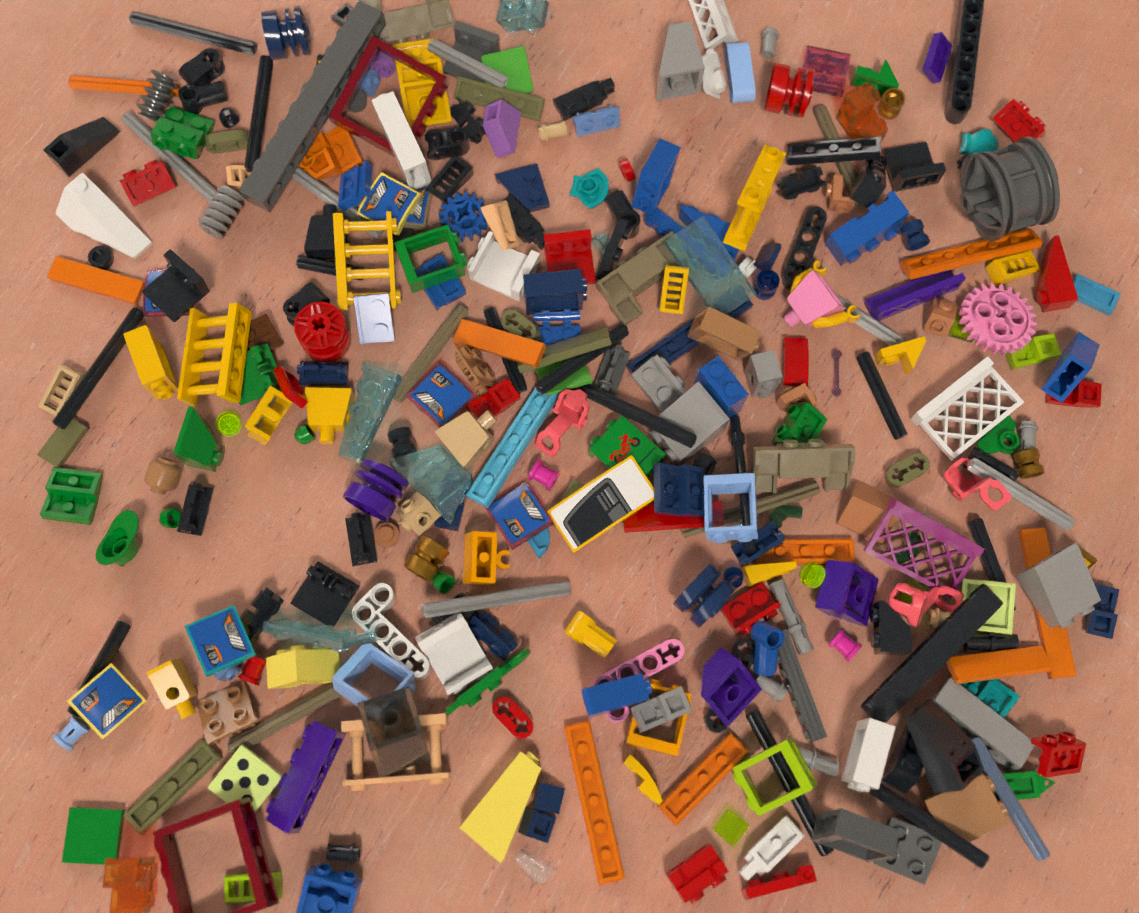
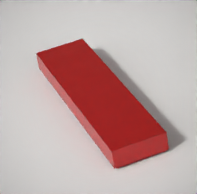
M712 501L713 527L724 526L722 501ZM654 505L645 506L624 520L625 533L705 527V517L656 514Z

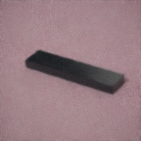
M881 136L788 143L787 165L881 159Z

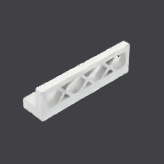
M689 0L706 50L713 49L722 42H738L724 0H702L701 4H697L696 0ZM705 9L710 10L711 13L708 23L702 20ZM714 28L718 36L710 41L709 34L711 29Z

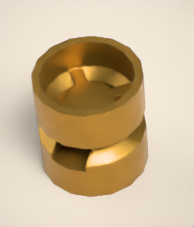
M422 536L415 546L416 553L410 554L403 566L419 578L431 583L438 572L437 565L444 563L449 552L435 541Z

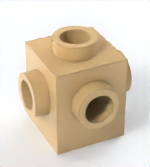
M419 492L406 499L400 508L395 511L401 518L399 521L400 525L408 533L413 530L418 536L429 530L432 524L441 516L433 505Z

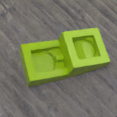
M1052 333L1033 337L1022 350H1016L1014 354L1008 351L1005 355L1010 369L1014 370L1060 357L1062 353L1056 337Z

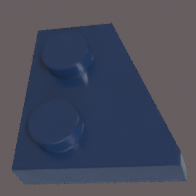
M538 164L495 174L496 182L498 184L501 183L508 190V194L517 200L529 213L550 208Z

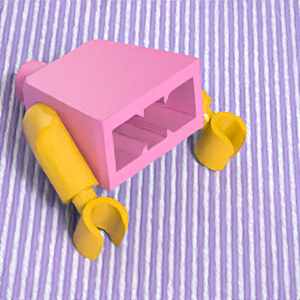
M820 260L814 262L813 269L805 270L797 275L793 281L790 295L787 298L793 310L784 316L785 321L792 328L800 321L809 327H833L847 321L854 323L861 316V314L857 316L850 314V312L856 310L857 307L855 305H851L846 312L843 311L845 309L844 305L823 278L826 275L827 267L821 270L818 269L821 266Z

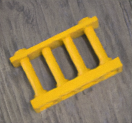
M764 145L738 199L737 205L740 206L725 235L724 244L745 252L771 195L772 184L786 156V152Z
M391 211L386 212L387 221L348 222V219H344L343 213H333L338 309L341 312L349 311V305L354 303V296L387 293H352V291H348L347 282H352V279L390 278L391 292H389L392 310L396 309V304H401L400 289H395L392 232H397L396 218H391ZM387 230L388 244L350 246V243H345V234H349V231ZM389 254V268L351 270V267H346V258H350V255Z
M230 303L228 315L209 317L195 308H190L178 387V400L190 406H197L198 395L217 394L218 397L228 402L240 403L252 311L239 303ZM226 325L224 338L206 340L208 327ZM223 348L221 361L203 362L205 350ZM220 371L218 384L200 385L201 372Z

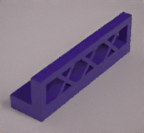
M952 270L923 276L865 300L864 305L871 317L881 321L931 301L934 297L938 298L957 290L966 278L963 273L954 276Z

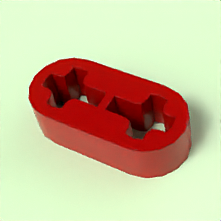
M503 696L494 701L492 706L493 714L513 736L518 739H526L532 734L533 722L513 700ZM500 702L502 704L507 702L510 704L508 709L513 714L511 718L505 713L501 715L497 713ZM515 718L521 723L524 721L529 723L526 726L528 729L526 734L524 732L516 733L518 727L513 722Z

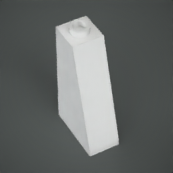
M394 92L381 94L371 100L407 185L416 190L430 184L431 178L426 161Z

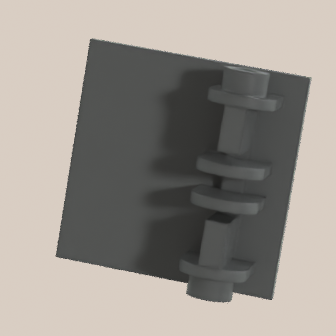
M892 816L891 819H888L886 825L899 830V848L894 857L874 861V864L925 885L942 842L920 827Z

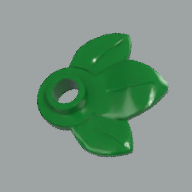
M1008 415L981 437L982 439L977 443V447L988 454H994L999 451L1003 454L1014 453L1020 445L1019 437L1015 433L1016 425L1014 420ZM1003 440H1007L1009 442V446H1006L1003 443Z

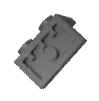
M460 21L456 22L454 26L455 43L453 49L482 63L481 56L500 52L498 34ZM446 61L443 67L444 74L456 78L461 76L486 83L485 80L449 61Z

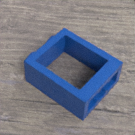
M659 139L640 173L632 203L633 208L650 215L654 214L671 183L681 150L680 146Z

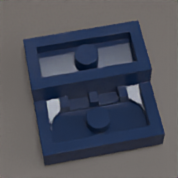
M664 463L655 464V513L682 517H705V468L687 464L682 466Z

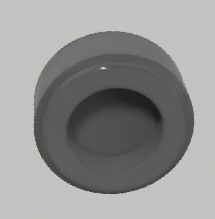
M359 89L348 109L350 112L357 113L366 108L367 98L362 90Z

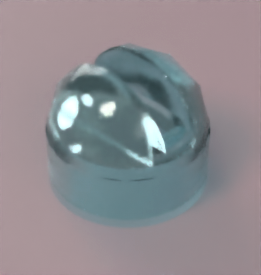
M604 232L592 238V245L599 253L605 252L610 241L608 239L609 234Z

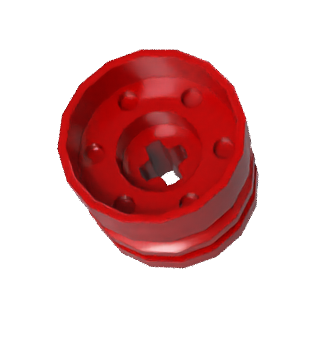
M774 63L764 111L780 114L783 105L787 104L789 116H792L795 106H798L797 117L803 118L813 93V70L807 69L804 79H801L802 68L798 67L794 77H790L789 65Z
M314 302L305 306L297 314L294 321V332L306 355L317 362H335L348 352L351 345V333L341 311L333 304Z

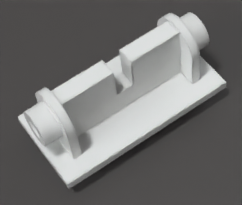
M708 49L705 52L706 54L701 56L705 67L702 88L706 94L719 99L721 98L720 93L725 91L726 82L722 70L718 69L715 71L721 66L717 52L714 49Z

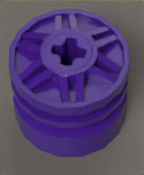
M363 459L360 464L363 470H357L355 473L363 483L351 481L342 497L359 510L377 519L389 521L397 507L389 499V496L397 499L402 498L403 494L400 490H406L409 483L392 468L382 463Z

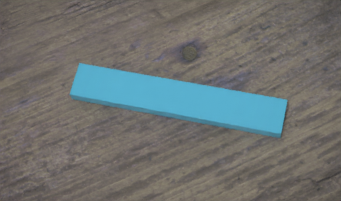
M535 387L467 492L466 496L468 499L487 509L489 508L558 400L561 392L546 396V394L538 393Z

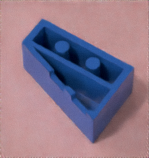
M893 190L886 194L887 198L882 204L877 207L875 204H872L867 208L869 210L868 213L857 219L855 217L829 235L825 245L840 266L847 262L851 264L857 261L865 251L870 253L878 248L882 241H891L899 234L898 230L909 214V211Z

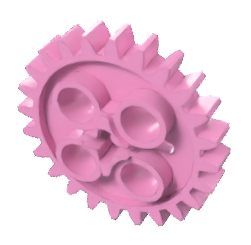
M993 283L988 287L982 284L979 289L975 287L971 293H968L961 303L960 307L962 309L958 315L962 318L959 324L966 325L962 332L970 333L967 340L975 339V347L982 344L983 352L991 348L992 355H995L998 350L1002 356L1008 351L1014 354L1016 350H1022L1036 333L1033 330L1037 326V323L1033 321L1036 314L1029 313L1033 306H1026L1025 303L1028 299H1020V291L1013 294L1011 286L1004 290L1003 284H1000L998 288Z

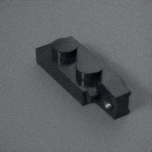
M612 78L601 82L598 80L590 82L553 99V104L562 120L566 121L576 116V113L581 114L602 105L603 101L607 99V95L615 92V83Z
M509 194L502 201L507 200L517 236L524 243L530 244L533 242L540 250H543L544 228Z
M626 217L618 220L602 257L601 265L595 276L596 278L601 280L614 271V262H618L623 253V249H621L624 240L627 241L632 233L633 228L630 227L632 220Z

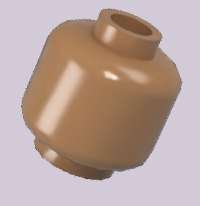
M158 457L157 460L150 461L144 478L145 483L151 486L150 491L165 495L166 491H173L177 488L181 475V468L177 466L178 462L164 457Z

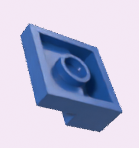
M318 863L316 866L312 865L305 875L296 913H353L357 905L363 880L357 878V874L353 871L345 870L342 873L332 871V867L326 863Z

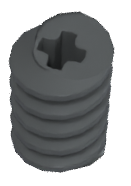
M151 69V73L156 78L147 79L152 87L144 86L143 89L148 93V96L140 95V98L145 104L137 103L136 106L141 110V113L137 112L138 114L157 122L159 119L158 115H166L167 113L162 106H170V103L165 98L174 97L169 89L177 90L178 87L173 83V81L177 80Z

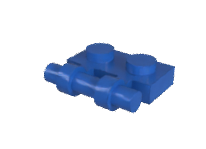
M543 309L542 312H533V322L543 321V327H538L541 331V338L538 342L548 346L581 335V326H571V320H580V311L563 309V311L549 312V309ZM550 321H564V326L550 327Z

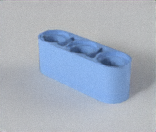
M726 43L724 57L730 102H754L755 83L749 43Z

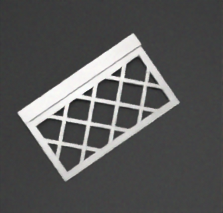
M988 356L916 412L910 419L916 427L918 425L921 426L951 461L1024 403L1018 394L992 367L994 362ZM988 375L996 382V389L984 388V379ZM968 391L979 392L978 403L966 402V393ZM983 393L996 394L995 405L983 404ZM1000 395L1009 396L1015 404L1011 407L1000 406ZM950 405L961 406V418L948 416ZM966 407L978 408V420L965 418ZM983 409L995 410V420H982ZM933 419L943 420V432L934 431L928 423ZM948 421L960 422V434L947 432ZM965 423L977 424V434L975 436L965 435ZM947 437L960 439L958 450L953 452L949 448Z

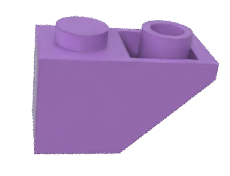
M502 99L486 106L483 128L495 156L498 158L515 153L521 116L519 110Z

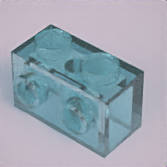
M500 0L496 22L505 31L510 33L520 30L532 31L537 28H544L549 2L547 0Z

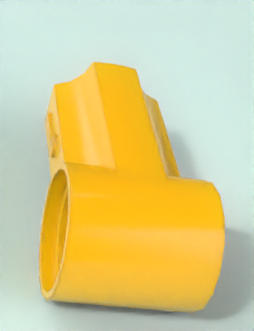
M577 611L564 629V633L579 644L586 645L604 659L617 642L615 638L599 628L593 619L581 611Z

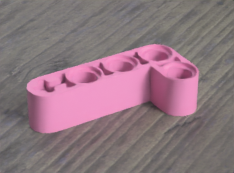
M669 639L596 678L593 686L598 685L601 681L611 682L621 679L620 672L624 669L631 670L634 675L642 673L644 679L650 678L679 662L684 655V646L677 639ZM668 646L671 649L676 648L678 650L675 654L676 658L673 655L665 657L663 659L665 664L663 665L660 656L668 651ZM647 657L653 658L656 661V668L654 670L645 669L643 659ZM623 708V716L619 718L613 717L610 712L606 713L605 716L612 723H620L627 717L629 708Z

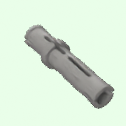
M784 579L771 583L769 587L774 594L776 602L779 601L781 604L779 609L786 622L787 631L796 645L798 654L802 655L814 650L805 630L807 626L805 622L802 623Z

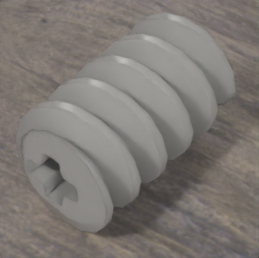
M223 185L219 186L218 193L213 195L214 201L208 203L209 208L204 209V216H200L198 219L199 227L203 231L221 240L223 236L219 231H228L224 223H233L228 216L237 217L238 214L233 208L242 209L243 206L238 201H244V198L238 192Z

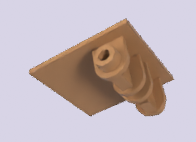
M452 343L457 352L455 355L456 363L465 376L469 375L467 380L471 381L470 384L476 393L479 392L480 395H483L487 392L488 386L496 385L494 373L484 366L481 361L483 359L482 355L477 349Z
M244 680L196 702L207 745L214 742L218 744L220 740L229 737V735L233 737L234 732L239 734L242 732L241 729L254 727L260 721L257 712L253 711Z

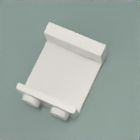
M489 231L486 238H481L476 256L471 257L468 262L469 278L520 302L524 295L523 275L535 274L540 264V253L531 250L527 256L512 248L502 250L499 243L494 241V233Z
M461 613L453 614L415 637L448 695L463 691L467 687L466 684L474 679H483L489 674V670L493 669Z

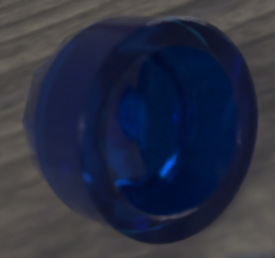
M729 567L723 574V580L728 579L731 581L738 575L739 578L733 582L738 588L744 580L743 572L737 567Z

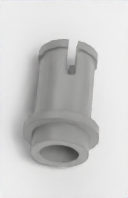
M768 27L762 33L763 47L761 55L764 58H773L776 56V41L779 39V33L776 28Z
M1022 421L1021 426L1018 427V430L1021 431L1020 451L1036 449V431L1039 430V427L1036 426L1035 421Z
M760 675L756 680L762 691L773 697L772 701L777 700L781 702L788 690L784 687V683L781 685L765 675Z

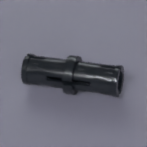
M987 632L982 635L973 634L964 644L965 650H987L988 652H995L1000 649L1019 648V638L1017 634H995L993 632Z

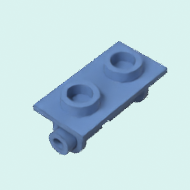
M609 105L606 108L595 110L596 112L594 113L591 111L581 114L576 113L572 120L574 126L576 125L577 137L620 127L619 107Z

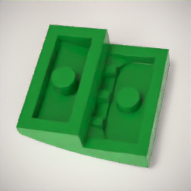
M53 467L45 486L48 494L40 512L42 519L91 525L100 496L102 473Z

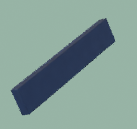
M738 287L712 305L711 308L737 319L753 307V303ZM695 318L627 364L626 368L632 374L655 355H658L659 358L663 357L671 365L700 345V342L687 337Z

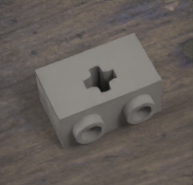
M775 350L750 356L744 374L751 398L756 396L767 398L773 395L783 376Z

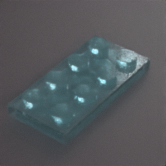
M704 215L665 240L664 244L680 267L689 268L688 280L707 307L727 315L756 295V292Z

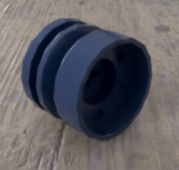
M294 6V18H292L289 7L285 8V19L280 18L276 9L261 12L264 37L272 61L286 59L288 47H291L295 57H299L298 46H301L304 55H310L311 37L309 26L300 6Z

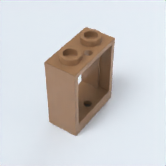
M707 307L695 316L687 337L733 359L739 360L757 351L761 342L758 339L761 331L720 311Z

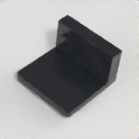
M927 142L884 149L882 153L894 192L938 184L946 172L944 162L936 164L933 162Z
M169 249L163 255L168 263L166 265L167 269L144 288L142 293L169 319L176 322L206 296L210 290L204 279L175 252Z

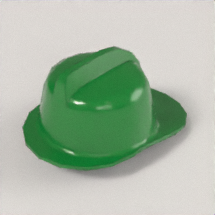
M126 510L121 512L111 523L105 537L96 550V561L100 565L106 566L114 563L123 567L138 553L139 542L136 532L139 519L134 511Z

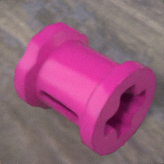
M538 460L530 471L528 479L536 480L546 486V490L550 491L556 483L560 472L552 471L542 465V461Z
M842 628L828 643V646L838 650L845 656L844 660L849 662L862 647V644L855 643L845 634V630Z

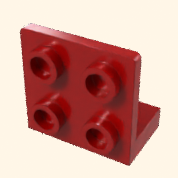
M591 229L544 234L547 272L581 269L582 278L586 277L587 285L595 284L596 277L591 250Z

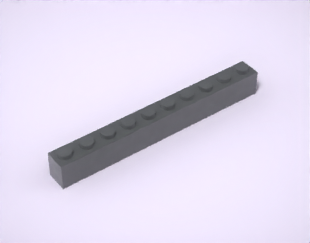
M359 1L349 11L347 20L337 30L332 44L325 49L324 57L320 63L315 65L309 81L302 86L299 97L290 105L289 113L278 124L274 137L267 142L264 153L255 161L249 177L243 180L240 193L246 201L268 212L272 210L329 118L334 105L372 35L378 38L386 24L381 12Z

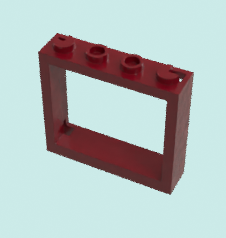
M372 35L334 105L329 119L331 123L395 157L387 140L344 117L379 51L435 82L411 127L415 139L423 136L427 128L424 124L428 117L432 118L438 107L435 103L439 97H444L448 86L446 85V76Z
M251 798L238 799L153 831L154 847L159 855L160 871L166 882L168 890L167 899L172 906L173 913H193L173 834L230 812L232 813L256 903L229 913H254L279 904Z

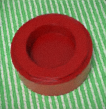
M627 158L620 160L618 165L625 181L635 180L636 176Z

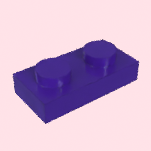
M942 32L934 33L922 69L933 84L941 82L952 48V44Z

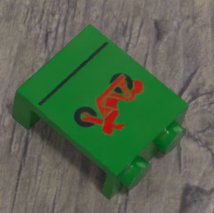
M623 415L618 420L614 418L606 426L605 430L607 431L601 437L599 435L596 436L589 444L588 456L590 458L596 456L609 469L632 455L646 477L654 471L655 464L664 461L666 455Z

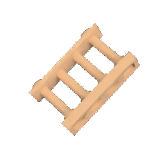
M443 713L387 718L383 723L376 719L341 721V732L349 733V738H351L353 780L343 781V786H350V791L366 790V785L422 780H429V785L445 784V779L451 778V773H442L440 731H442V726H448V715ZM427 727V732H429L431 774L416 775L414 733H416V728ZM401 729V734L404 737L405 776L389 777L388 735H390V730ZM375 731V736L378 739L379 778L363 779L362 737H364V732Z

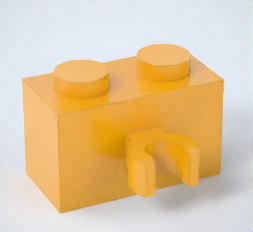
M472 531L465 534L463 584L496 583V568L500 570L510 568L509 564L501 562V556L510 555V551L502 550L497 552L496 532Z

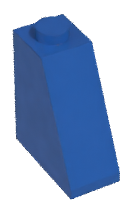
M1078 332L1064 349L1041 390L1062 403L1093 367L1100 344Z
M642 673L581 689L589 719L648 701L650 699L649 694L653 693L649 679H644Z

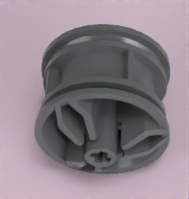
M1023 137L1004 148L981 154L973 153L964 159L961 167L962 193L960 195V204L970 222L973 221L978 233L988 241H996L1013 231L1028 226L1045 225L1051 223L1056 218L1060 205L1058 173L1044 146L1033 137Z

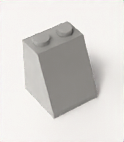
M691 21L677 22L669 25L659 71L656 101L700 93L705 67Z
M698 381L658 416L696 434L697 440L692 448H688L649 429V436L655 444L660 443L665 450L666 458L671 463L675 462L677 466H680L722 435L730 419Z
M1077 543L1052 554L1015 576L1049 628L1059 626L1063 629L1075 622L1072 617L1080 614L1082 617L1095 610L1093 605L1101 601Z

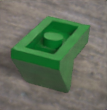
M885 59L879 73L871 68L858 65L850 85L883 96L887 89H898L899 83Z

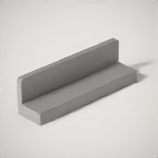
M952 678L945 682L937 695L930 698L935 701L970 740L975 737L981 738L993 760L1008 772L1020 769L1035 746L1031 743V739L963 686L955 684Z

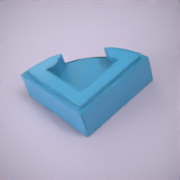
M546 524L525 537L538 559L546 553L550 544V532Z

